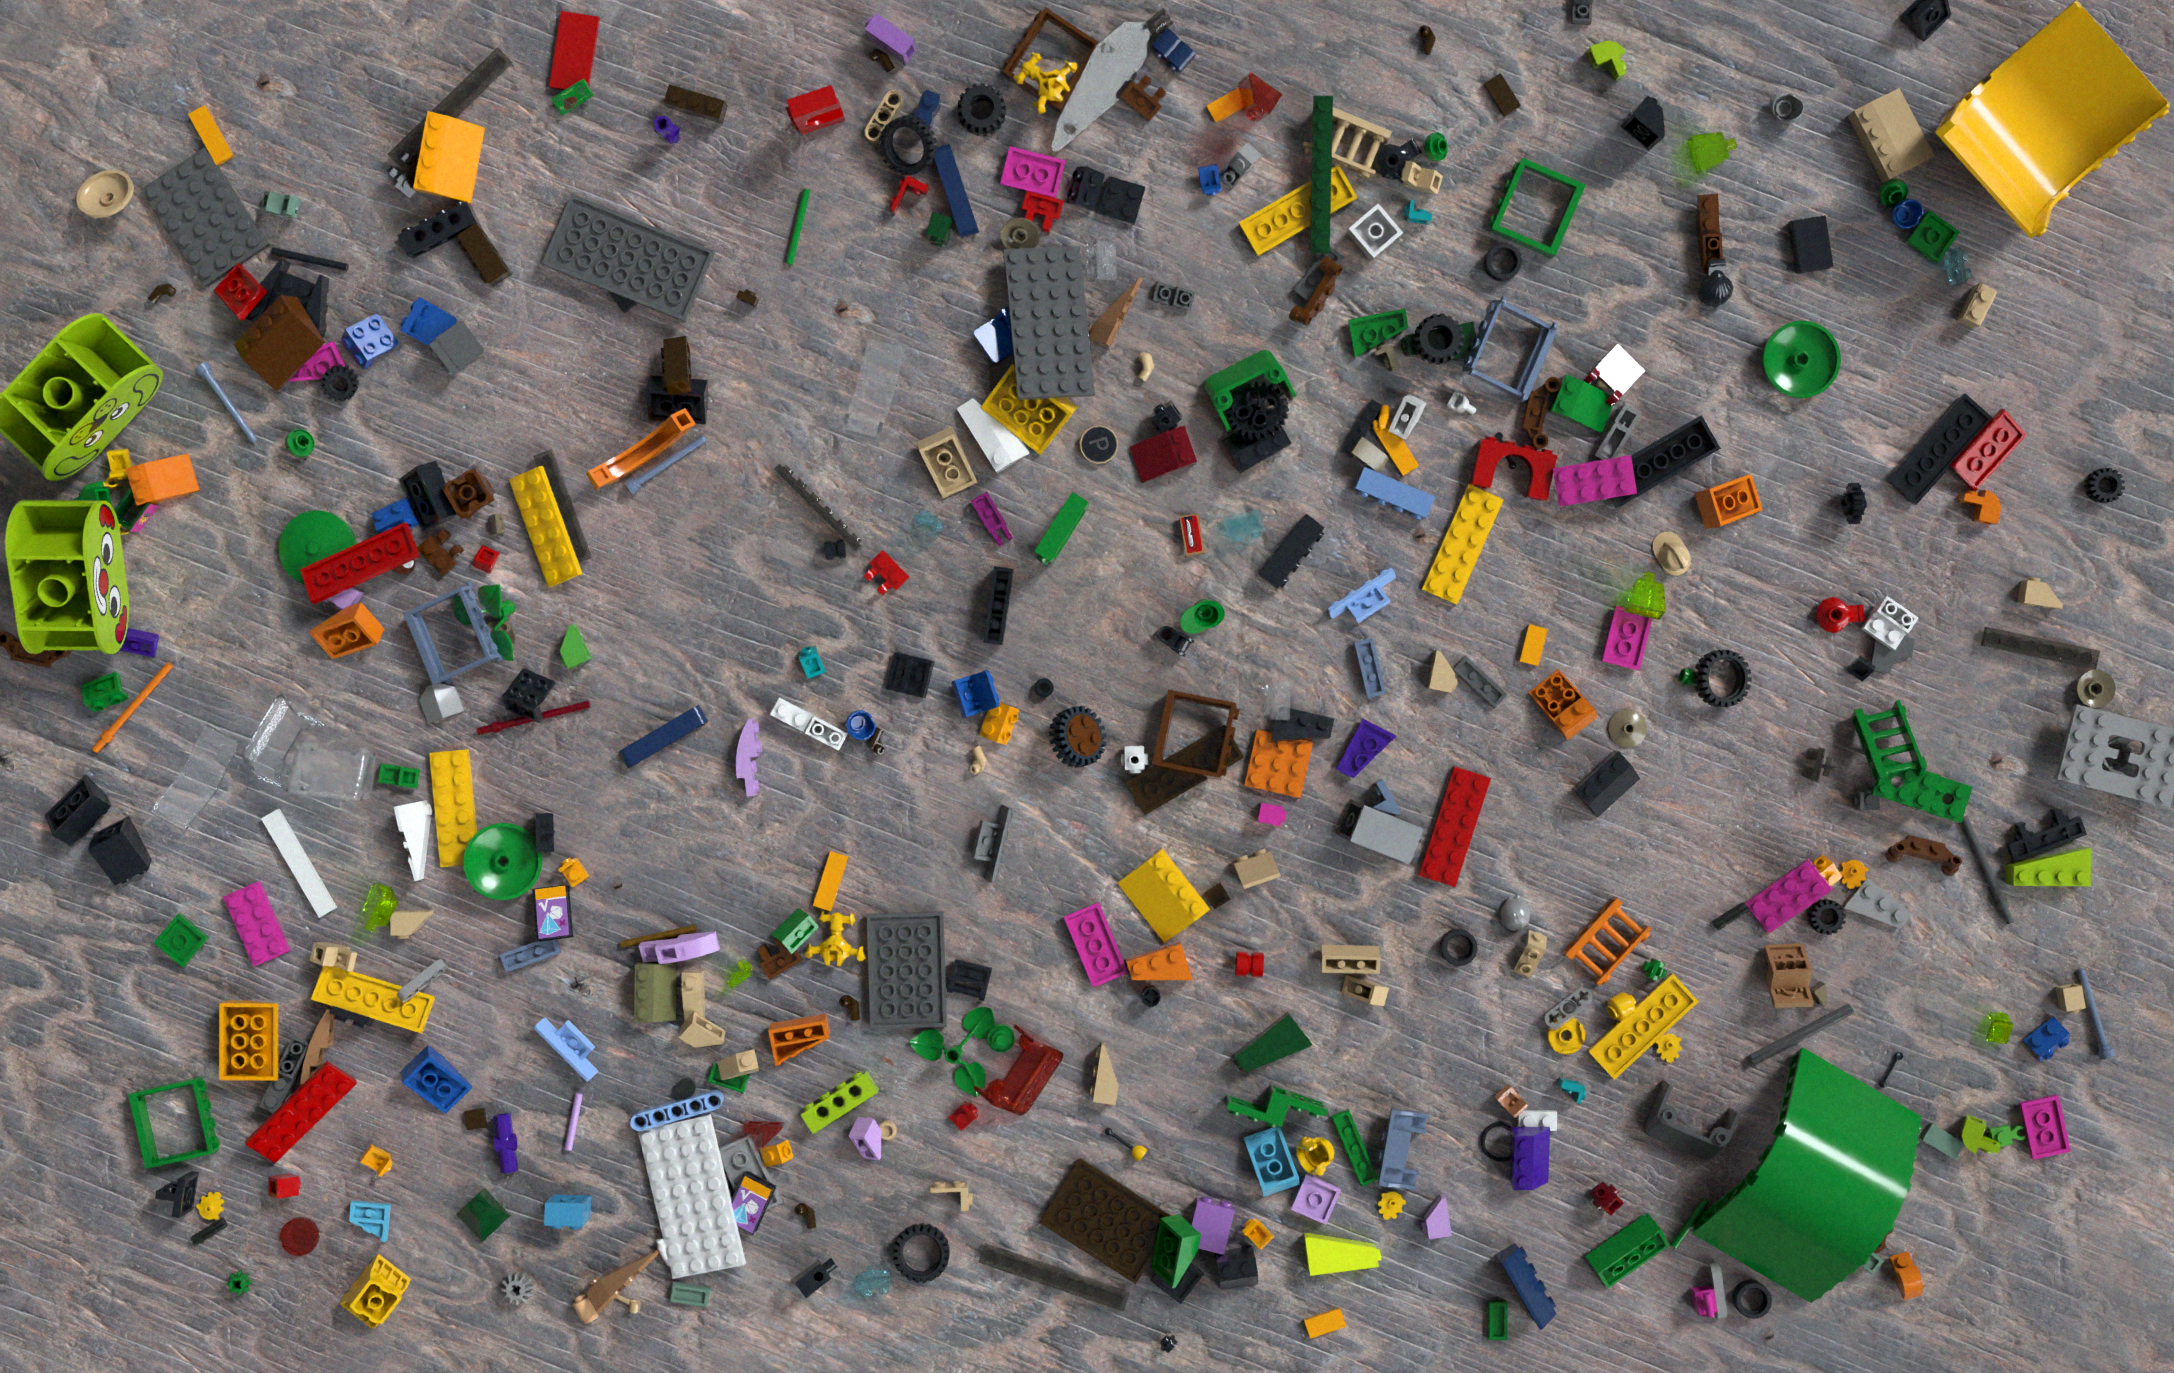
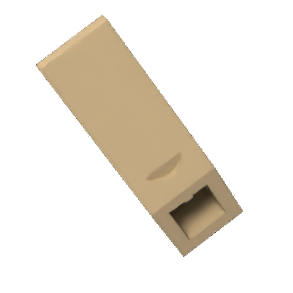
M1101 1042V1047H1097L1095 1058L1099 1059L1098 1066H1094L1093 1077L1096 1078L1095 1085H1091L1090 1096H1093V1102L1116 1105L1118 1081L1105 1043Z

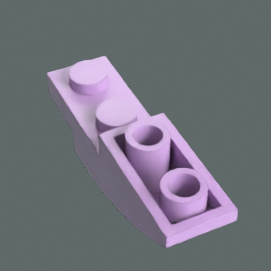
M755 718L747 720L739 739L736 754L737 779H745L747 797L755 796L757 791H759V782L755 780L754 772H757L756 761H752V757L759 756V752H762L761 741H757L759 724L755 722Z
M716 931L679 935L676 939L647 941L639 944L643 963L658 961L659 964L688 960L720 949Z

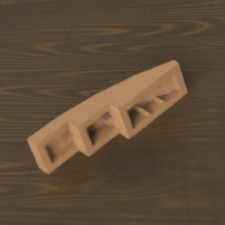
M331 1008L327 1009L309 1043L303 1063L300 1084H304L315 1073V1066L323 1064L324 1049L333 1045L335 1016L330 1014Z

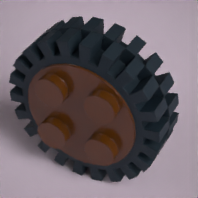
M1075 706L1057 713V717H1054L1052 720L1054 723L1050 724V728L1053 731L1049 732V736L1054 737V739L1050 740V744L1055 743L1056 746L1052 750L1053 752H1059L1056 757L1058 759L1063 758L1061 761L1063 764L1068 763L1069 767L1074 766V768L1097 762L1105 751L1102 747L1106 746L1107 743L1102 741L1107 736L1101 733V730H1105L1104 725L1099 726V723L1102 721L1100 718L1095 719L1097 714L1095 712L1091 713V709H1085V706Z

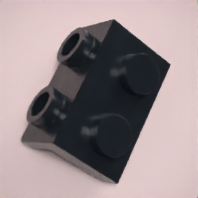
M1087 166L1077 167L1072 175L1073 181L1071 188L1067 192L1066 203L1094 211L1105 174Z
M332 1006L330 1014L335 1016V1020L345 1022L347 1019L353 1021L352 1025L364 1028V1025L371 1027L374 1021L370 1017Z

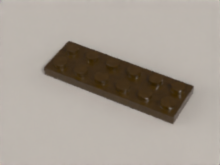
M1222 725L1164 759L1163 762L1217 772L1226 725ZM1231 738L1229 746H1232L1230 758L1226 757L1225 765H1228V767L1244 758L1235 740ZM1152 766L1126 781V784L1144 815L1208 778Z

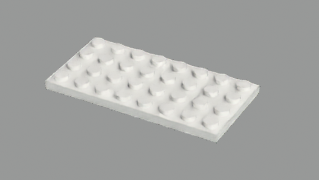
M711 1114L638 1131L664 1244L667 1247V1257L672 1278L745 1265L744 1252Z

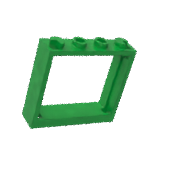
M1522 157L1519 162L1515 161L1511 172L1514 174L1511 180H1507L1503 188L1506 192L1504 197H1500L1497 202L1496 208H1498L1496 216H1491L1488 224L1491 226L1489 232L1552 259L1557 254L1586 184ZM1524 168L1573 188V192L1549 247L1500 226Z
M1074 492L1070 494L1034 551L1038 561L1046 566L1048 563L1051 565L1054 563L1089 508L1087 500Z
M202 1076L146 1088L128 1094L145 1169L213 1154L219 1150L220 1140L215 1134L216 1124L211 1116V1102L207 1099V1085ZM193 1085L207 1147L159 1158L144 1096Z

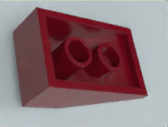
M1185 425L1130 446L1142 483L1196 465L1197 463Z

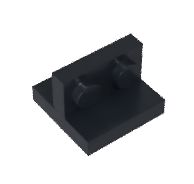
M1916 0L1900 16L1901 21L1915 28L1918 39L1925 42L1951 16L1948 0Z
M191 1171L178 1178L177 1181H172L156 1191L155 1199L174 1202L172 1217L180 1218L193 1210L199 1172Z

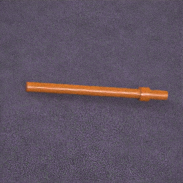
M167 662L108 730H104L100 735L101 738L91 748L94 752L98 753L106 743L111 742L118 729L174 667L171 663Z

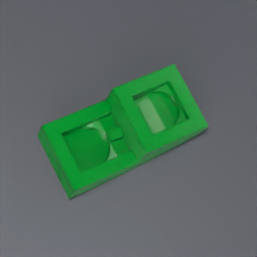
M381 763L378 783L417 788L420 769Z

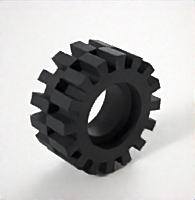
M339 364L336 367L334 365L323 375L321 389L325 390L323 393L325 395L328 394L330 400L334 398L336 402L339 400L345 402L346 399H351L359 387L358 376L353 374V369H348L349 366L345 365V367H342V364ZM335 377H343L347 381V388L344 390L335 388L333 379Z
M2102 468L2093 471V473L2088 475L2090 478L2085 480V482H2088L2087 485H2084L2085 488H2088L2086 494H2090L2089 498L2091 500L2095 499L2094 502L2108 503L2119 499L2118 496L2123 494L2121 490H2125V486H2122L2125 480L2120 479L2123 477L2122 474H2117L2118 471L2112 470V468ZM2102 478H2106L2111 482V489L2107 493L2099 490L2098 483Z
M1829 899L1818 900L1819 902H1814V906L1809 908L1811 910L1810 913H1807V916L1810 918L1808 919V923H1811L1810 926L1822 934L1832 935V933H1838L1837 930H1841L1843 928L1842 924L1846 922L1844 921V918H1846V914L1843 913L1845 911L1844 908H1841L1839 903ZM1824 910H1830L1833 913V920L1829 924H1823L1820 920V914Z

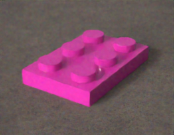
M1009 146L1000 185L1057 198L1066 160Z
M1615 605L1601 661L1639 671L1653 614Z
M2054 1094L2018 1102L2031 1159L2035 1160L2071 1152L2059 1095Z

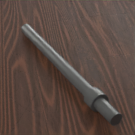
M1964 816L1962 819L1963 827L1996 898V906L2002 912L2006 923H2013L2014 919L2009 910L2010 905L2002 895L1968 816Z

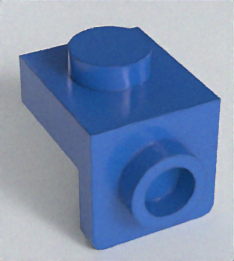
M1217 164L1197 167L1203 194L1212 196L1222 191Z

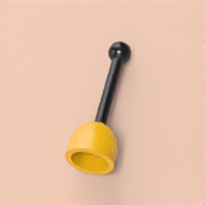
M1111 1128L1105 1129L1106 1135H1111L1131 1149L1132 1157L1139 1162L1147 1151L1145 1147L1140 1145L1133 1147L1113 1133Z

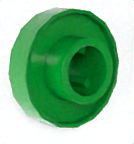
M1439 132L1429 134L1425 140L1424 151L1431 161L1444 160L1448 152L1447 141L1444 135Z
M1890 179L1881 186L1879 198L1884 205L1895 206L1899 201L1906 199L1909 188L1902 179Z
M296 429L286 436L285 446L291 455L303 458L313 452L315 441L309 432L303 429Z
M1006 1024L994 1025L987 1033L988 1045L996 1052L1003 1053L1010 1050L1015 1043L1014 1031Z

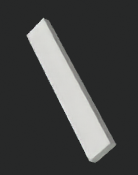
M277 809L261 818L318 917L320 918L338 908L281 810Z

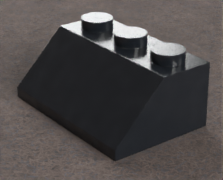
M1647 96L1620 127L1649 151L1665 137L1663 108L1660 106V102L1654 97L1650 98Z
M650 375L646 388L649 420L666 421L670 415L686 408L696 424H706L709 398L708 380L692 379V392L669 395L667 388H663L662 376Z
M1279 425L1281 431L1274 430L1275 436H1272L1270 433L1267 434V440L1264 436H1261L1260 441L1256 437L1250 441L1248 436L1242 439L1241 434L1237 436L1236 433L1221 440L1240 474L1292 444L1281 425Z
M436 461L418 465L399 479L422 532L449 521L457 515L443 491L442 486L446 482Z
M1614 750L1576 784L1572 790L1599 817L1640 780V777L1619 751Z
M84 775L45 814L52 836L72 846L81 839L82 835L89 828L94 826L103 814L108 812L111 804L108 796L87 775Z

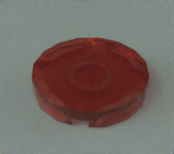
M297 1217L288 1221L280 1233L283 1249L294 1256H302L312 1252L318 1245L320 1238L319 1229L316 1224L305 1217Z

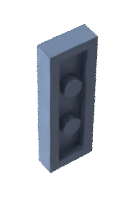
M1373 638L1354 642L1366 697L1371 698L1386 694Z
M550 940L535 941L499 955L505 972H509L562 952L558 941Z

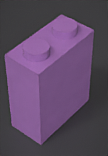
M877 13L874 17L871 16L867 20L865 30L868 39L907 65L917 50L915 40Z
M1208 1196L1196 1198L1190 1224L1201 1234L1198 1249L1224 1255L1235 1212L1234 1206L1231 1205L1232 1203L1220 1200V1203L1215 1202L1213 1198Z

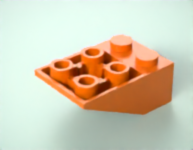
M1559 669L1528 692L1553 726L1567 741L1597 718L1595 709Z

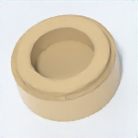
M885 1120L880 1123L881 1139H893L897 1133L896 1124L891 1120Z

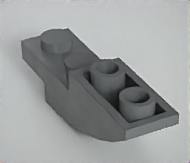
M295 1036L292 1037L278 1064V1080L271 1081L259 1107L274 1113L285 1102L302 1070L309 1046L308 1042Z

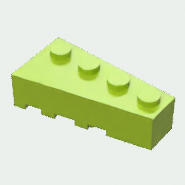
M2081 846L2050 855H2043L2038 858L2006 864L2005 884L2013 886H2091V848Z

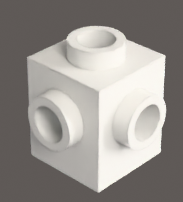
M1124 746L1125 754H1121V766H1125V770H1129V773H1141L1140 769H1144V765H1148V753L1144 754V746ZM1133 756L1138 757L1136 763L1131 762Z

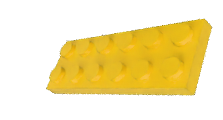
M1339 164L1331 168L1330 215L1358 198ZM1311 181L1238 223L1257 257L1311 226Z
M538 466L509 479L548 588L582 575L544 467Z
M1470 484L1467 485L1421 590L1452 604H1458L1504 499Z
M469 749L429 753L440 867L463 865L465 848L470 839L477 833Z
M323 966L311 1000L423 1034L436 997L418 992L410 1000L402 1003L396 995L403 988L402 986L353 971H345L335 966Z
M1670 973L1635 1006L1634 1014L1622 1021H1618L1587 1051L1615 1080L1699 1001L1673 973Z

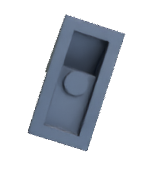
M1379 779L1374 782L1377 786L1374 790L1379 798L1383 797V800L1371 807L1397 815L1401 814L1402 812L1384 780Z

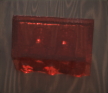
M1252 72L1248 73L1237 83L1243 107L1242 111L1246 113L1245 116L1254 122L1255 120L1259 122L1268 116L1282 96L1280 92Z

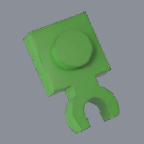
M2007 1124L1988 1128L1990 1139L2000 1142V1147L2012 1145V1139L2014 1138L2017 1140H2024L2026 1138L2024 1135H2017L2019 1129H2024L2019 1124L2014 1125L2011 1129Z

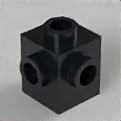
M1170 400L1163 405L1161 403L1153 409L1151 422L1157 430L1160 429L1162 432L1169 431L1178 426L1177 423L1182 420V414Z

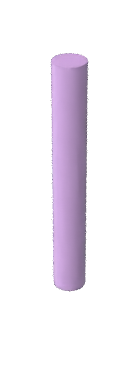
M575 1093L565 1150L571 1151L573 1147L583 1097L582 1093Z

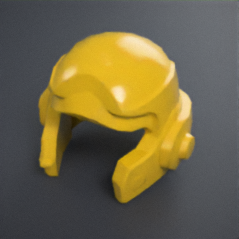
M1305 1136L1297 1144L1296 1155L1306 1172L1314 1176H1321L1326 1171V1166L1334 1159V1149L1327 1139Z

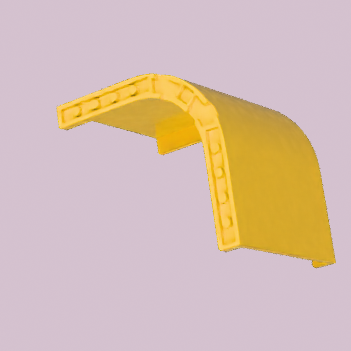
M2075 0L1993 69L1992 73L1988 75L1990 78L1985 83L1981 80L1953 106V109L1942 118L1935 133L2027 236L2032 239L2034 236L2040 237L2047 231L2046 228L2048 227L2052 208L2058 201H2062L2069 195L2068 191L2090 171L2095 172L2103 165L2101 162L2107 157L2109 159L2114 157L2119 152L2118 148L2123 144L2125 146L2129 145L2135 140L2134 135L2139 131L2143 133L2149 129L2154 119L2164 117L2169 112L2170 103L2078 0Z

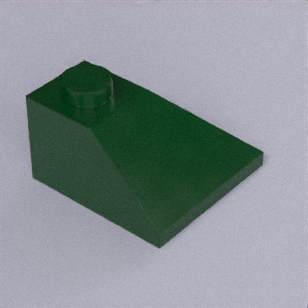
M485 1188L456 1214L481 1242L511 1216Z

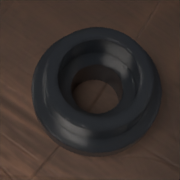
M1047 678L1039 679L1035 684V692L1040 697H1048L1054 690L1053 683ZM1042 684H1046L1048 686L1047 691L1041 690L1040 687Z
M1173 1334L1171 1336L1166 1335L1160 1342L1162 1345L1160 1349L1169 1353L1178 1342Z

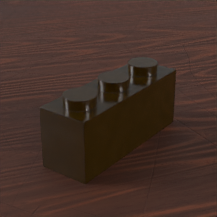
M670 84L664 99V104L669 109L723 124L728 107L725 100Z
M475 223L457 235L460 240L458 242L459 246L464 252L467 251L471 256L468 258L474 268H479L481 271L479 276L485 284L489 283L494 287L512 275L479 224Z
M687 337L663 339V348H661V356L664 359V362H661L663 374L665 373V376H662L663 388H667L669 395L692 392L691 354Z

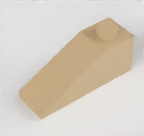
M685 970L682 972L684 1021L693 1012L705 1018L704 970Z

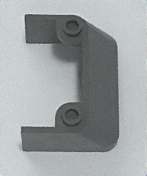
M1662 1080L1644 1122V1132L1649 1137L1704 1160L1713 1159L1729 1143L1741 1114L1729 1107L1722 1126L1713 1129L1709 1138L1674 1124L1677 1112L1672 1106L1666 1104L1673 1085Z

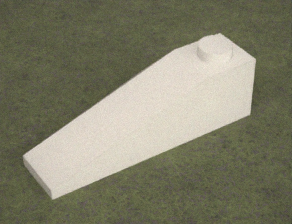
M972 398L956 409L997 474L1030 454L1022 440L981 409V405Z
M427 800L394 807L399 832L403 831L405 835L403 841L404 848L410 851L408 861L414 881L424 879L431 821L430 815H432L431 805L427 803Z

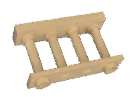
M1333 107V120L1337 122L1338 127L1332 139V162L1358 172V175L1363 178H1373L1376 171L1370 169L1380 144L1383 141L1388 142L1392 131ZM1350 127L1355 129L1356 134L1346 158L1335 154L1345 128ZM1367 134L1373 137V143L1364 165L1354 162L1353 159L1362 137ZM1312 139L1310 143L1304 141L1301 148L1310 156H1312Z

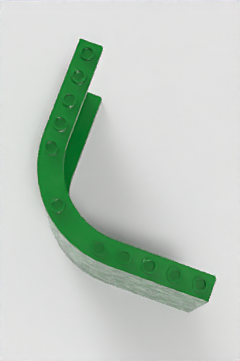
M1802 1047L1791 1057L1780 1111L1772 1133L1775 1135L1771 1146L1766 1145L1758 1159L1761 1163L1756 1170L1751 1169L1736 1186L1700 1215L1695 1222L1692 1234L1806 1301L1813 1303L1815 1300L1820 1299L1828 1290L1831 1291L1836 1284L1843 1282L1848 1275L1855 1273L1858 1267L1865 1265L1887 1233L1893 1230L1895 1226L1894 1221L1902 1207L1906 1194L1912 1186L1910 1180L1914 1173L1913 1164L1916 1159V1147L1919 1143L1918 1134L1921 1130V1116Z

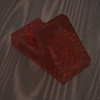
M746 1120L743 1125V1132H748L749 1135H760L761 1132L762 1147H764L782 1130L784 1122Z

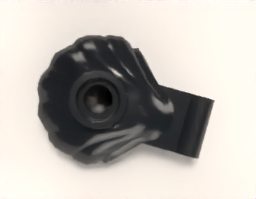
M1414 138L1401 146L1392 144L1382 145L1374 159L1375 169L1384 178L1390 180L1401 178L1406 161H1410L1422 152Z
M1725 258L1707 260V276L1698 288L1699 299L1706 306L1718 307L1725 304L1732 296L1734 286L1732 281L1725 276Z

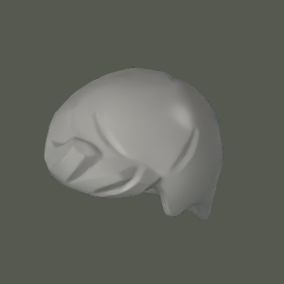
M1778 93L1770 99V108L1772 115L1778 122L1790 125L1797 122L1802 116L1804 103L1793 94Z
M1517 894L1508 897L1502 906L1501 923L1508 930H1522L1529 923L1530 909L1527 903Z

